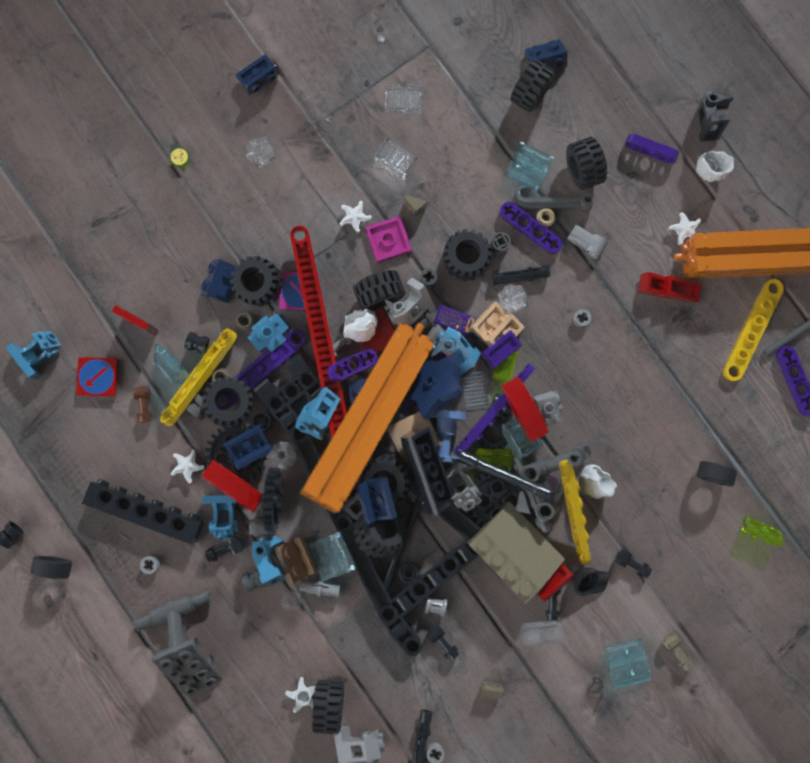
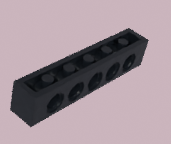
M102 479L90 481L82 504L185 543L196 544L204 521L199 520L200 516L189 513V515L181 513L182 509L174 506L167 508L163 506V502L155 499L151 502L146 500V496L135 492L134 495L127 493L128 489L121 486L111 487L109 486L110 482ZM107 492H109L112 497L109 503L105 500V494ZM125 499H128L130 502L128 509L123 507ZM143 505L148 508V514L146 516H143L141 514V508ZM161 512L165 513L166 515V521L164 523L160 522L159 520V514ZM179 519H182L185 523L182 530L177 527Z

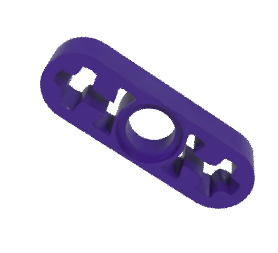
M629 134L625 142L627 148L669 164L676 163L679 155L676 149L637 134Z
M366 349L329 366L327 370L328 376L332 381L336 382L375 365L378 360L377 354L373 349ZM366 356L370 357V360H367L365 362H362L361 360ZM350 360L356 363V370L350 368ZM343 367V372L339 374L335 373L336 370Z

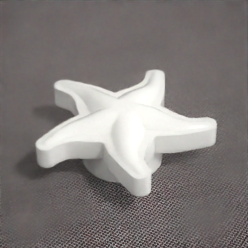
M359 201L358 206L355 208L346 205L341 206L347 214L340 222L341 227L345 224H351L355 231L360 233V224L372 220L371 215L367 216L362 213V201Z
M683 212L679 214L680 223L668 227V230L676 231L679 245L683 244L685 238H690L695 233L694 229L701 221L700 219L689 221Z
M194 449L191 450V454L187 457L176 453L173 454V457L178 461V466L171 472L172 476H175L177 473H183L187 482L192 483V473L205 468L204 465L200 466L195 462L196 450Z
M303 677L299 679L297 690H287L285 692L288 697L296 700V705L293 708L294 713L305 705L313 708L312 696L315 686L306 687L303 683Z

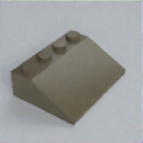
M510 502L467 542L525 604L544 586L565 560L519 511H516V508Z

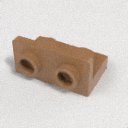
M302 536L274 548L289 585L317 572L315 562L311 558L307 543Z

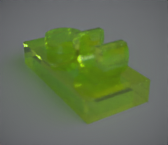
M518 350L494 369L492 381L504 384L512 380Z
M475 448L474 456L492 465H497L499 468H501V465H506L508 467L507 470L511 471L515 452L514 449Z
M747 515L743 518L744 527L740 531L741 537L744 538L747 533H751L750 541H755L758 536L765 543L779 548L784 543L781 531Z

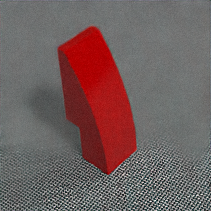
M652 272L640 274L639 293L678 301L699 302L701 284L671 275L662 276Z
M517 376L501 385L515 419L519 421L526 438L533 442L549 433L536 404L521 379Z
M214 460L201 476L204 481L253 513L261 503L262 493Z

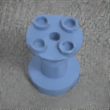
M438 409L430 418L437 419L436 434H439L441 445L438 446L441 462L458 463L459 457L449 456L451 435H455L456 421H466V412Z

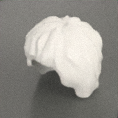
M712 150L705 152L697 161L696 172L703 180L709 182L723 180L733 170L734 158L724 151L715 152Z
M365 309L354 310L353 313L346 315L343 331L344 338H351L356 342L370 340L375 334L377 327L375 313Z
M594 464L587 465L579 476L580 488L592 498L612 497L617 488V484L611 479L610 474L602 471L599 466Z

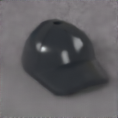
M591 567L579 569L573 574L572 584L574 590L579 596L603 592L607 587L611 574Z

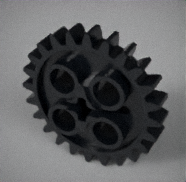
M243 423L238 428L236 425L231 427V429L224 427L225 431L218 428L219 435H211L214 441H207L211 447L205 448V451L210 453L204 457L205 459H210L206 466H209L213 460L222 465L219 458L222 454H226L228 462L222 466L247 483H249V477L252 480H256L255 473L262 474L259 468L266 467L262 460H268V458H258L241 473L237 470L229 453L221 450V447L224 446L229 437H237L251 429L250 425L244 429Z
M269 467L268 473H266L264 493L261 500L263 526L266 532H277L284 501L282 474L280 468Z
M480 473L481 480H473L482 492L479 496H486L488 504L484 507L477 504L473 509L468 510L474 512L470 518L477 517L475 524L483 522V528L493 518V512L496 509L501 510L507 504L506 498L508 495L512 494L516 500L513 506L516 508L519 493L524 491L520 487L486 473V477ZM495 481L501 484L499 492L492 490V484ZM508 487L509 491L500 498L501 504H495L490 512L485 514L487 508L494 503L493 497H499Z

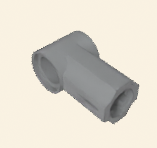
M577 224L567 240L582 248L583 252L593 259H598L608 244L607 240L602 236L591 234Z

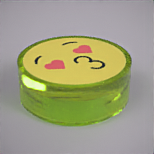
M175 148L170 154V160L174 166L183 168L189 164L190 156L185 149Z

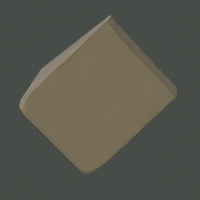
M408 195L404 196V204L416 216L427 207V202Z
M482 682L480 696L493 699L501 697L503 693L501 684Z

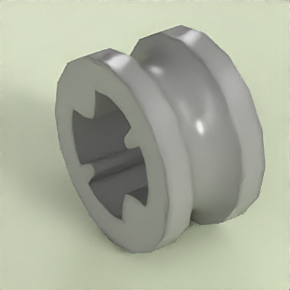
M581 309L573 315V323L577 327H585L591 321V314L587 310ZM584 314V318L587 320L580 323L578 321L580 319H577V316Z
M155 556L145 557L140 562V569L145 574L156 572L160 566V562ZM147 560H149V562H154V564L152 565L153 570H151V568H146L148 564L146 562Z
M431 743L427 747L426 754L429 762H442L444 759L443 747L439 743ZM433 749H436V751L441 752L438 753L439 757L435 758L434 755L430 756V753L432 754Z

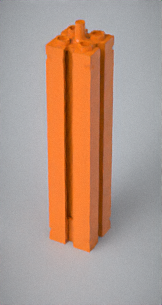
M810 228L710 232L706 234L694 233L690 239L683 242L681 253L674 254V261H686L682 266L686 279L810 274Z
M418 323L415 329L406 324L398 326L300 494L317 502L333 513L339 512L434 346L429 337L421 335L425 328L422 324Z

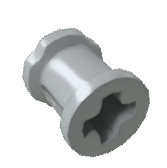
M428 596L424 613L428 614V612L444 617L447 599L442 601Z

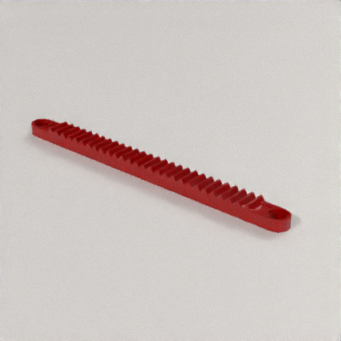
M295 226L291 229L290 239L321 388L327 387L340 398L329 420L330 432L333 438L347 411L340 381H332L327 373L329 366L336 363L310 235L308 229L304 226ZM296 232H303L305 238L301 241L294 238ZM359 475V477H358V479H357L356 484H355V485L353 486V488L351 489V491L357 489L356 486H357L358 484H360V482H361L360 475Z

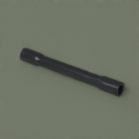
M463 450L459 456L458 462L520 487L550 502L555 491L535 484L487 463Z

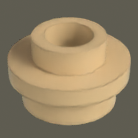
M541 209L537 214L536 220L544 227H550L555 222V213L551 209ZM548 216L549 220L544 221L542 217Z

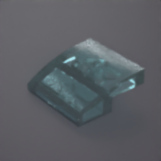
M520 142L504 175L538 191L554 157Z
M341 532L307 545L322 581L356 569V565Z
M642 638L604 647L606 664L609 668L611 684L614 689L652 680Z

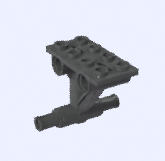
M579 444L568 452L529 463L526 454H522L514 458L515 462L513 465L516 473H520L522 478L551 489L546 476L560 469L559 462L566 459L569 460L568 463L573 466L576 473L578 467L589 460L591 449L589 445ZM532 468L535 469L536 475L532 472ZM561 477L553 489L555 492L550 502L523 489L524 492L528 493L530 498L528 500L529 506L532 511H535L537 516L535 519L539 529H542L543 533L548 532L554 526L551 518L561 507L559 500L564 493Z
M209 590L195 596L187 595L177 600L168 601L165 605L152 609L148 615L133 620L137 632L152 625L160 626L168 623V648L156 652V655L152 657V662L185 695L194 694L200 689L214 686L222 681V676L218 673L213 655L207 657L202 655L199 640L197 637L189 639L181 618L194 612L197 607L212 602V595Z

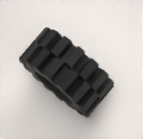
M495 416L497 420L492 425L497 427L501 433L497 441H490L486 437L488 425L483 430L484 435L478 442L485 450L497 451L503 449L509 443L511 428H509L508 422L506 423L503 418Z

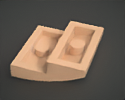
M496 301L470 327L473 333L488 346H491L509 330H512L515 336H517L524 328L513 314H508Z
M420 411L387 427L400 456L404 458L403 462L408 461L405 450L402 448L400 437L411 431L429 427L436 447L441 445L430 420H425L421 416Z

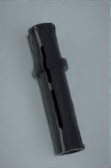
M549 265L534 268L530 266L523 270L493 273V285L526 280L531 282L534 279L550 277Z
M427 709L420 710L418 727L415 729L417 734L411 763L424 762L428 736L431 735L430 724L433 712Z

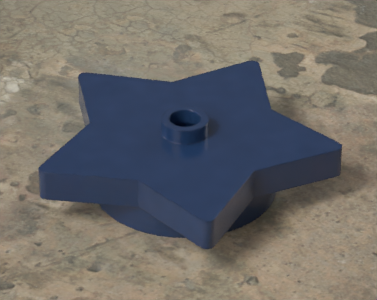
M457 352L439 361L426 358L416 379L403 398L406 401L417 403L420 414L425 420H429L436 410L448 405L454 397L463 394L457 374L462 356Z

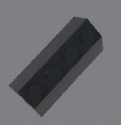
M429 427L411 431L400 438L402 448L405 450L408 458V465L415 478V485L419 489L422 504L425 506L427 513L438 515L454 503L452 500L453 493Z

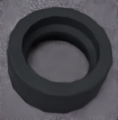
M700 461L697 472L698 478L724 486H734L737 470L707 461Z
M35 556L32 560L30 573L44 578L67 579L70 577L72 561L54 556Z

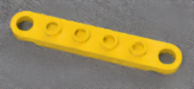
M771 279L765 282L723 368V376L728 381H737L743 377L784 291L781 281ZM770 284L777 286V293L773 294L769 291ZM732 366L738 370V374L735 377L729 374V368Z
M229 328L223 330V333L221 332V335L218 336L217 341L213 342L171 399L168 408L166 407V410H163L164 413H161V423L166 426H172L190 405L192 399L200 392L203 384L211 377L214 369L225 358V354L234 344L237 334Z
M566 459L559 462V468L562 471L561 480L573 541L576 545V555H579L577 556L579 562L585 565L591 562L588 547L590 539L584 526L587 523L581 510L583 502L578 494L580 486L575 478L573 466Z

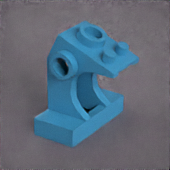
M278 314L270 318L265 316L251 327L253 331L247 338L260 353L266 348L273 352L286 341L283 334L289 330V327Z
M450 327L445 332L441 330L436 339L437 342L432 347L434 352L431 356L433 357L442 350L452 351L453 353L457 352L462 356L457 373L458 376H461L475 366L480 352L476 347L473 349L460 332Z
M51 331L32 333L31 336L34 341L23 349L13 343L6 347L28 378L37 380L42 376L37 367L48 358L51 359L59 353L58 349L62 345ZM41 347L44 352L38 357L34 350Z
M327 387L323 388L318 397L304 406L297 419L295 428L322 440L329 427L328 422L340 398ZM320 410H327V412L324 415L322 412H320Z
M226 495L202 496V504L212 503L213 521L209 522V532L218 540L234 538L235 532H238L239 528L238 520H235V503L237 502ZM221 510H229V522H220Z
M273 536V540H270V537L258 538L257 542H252V557L261 575L259 576L262 584L269 586L286 579L283 569L275 567L271 561L274 548L285 543L278 536Z

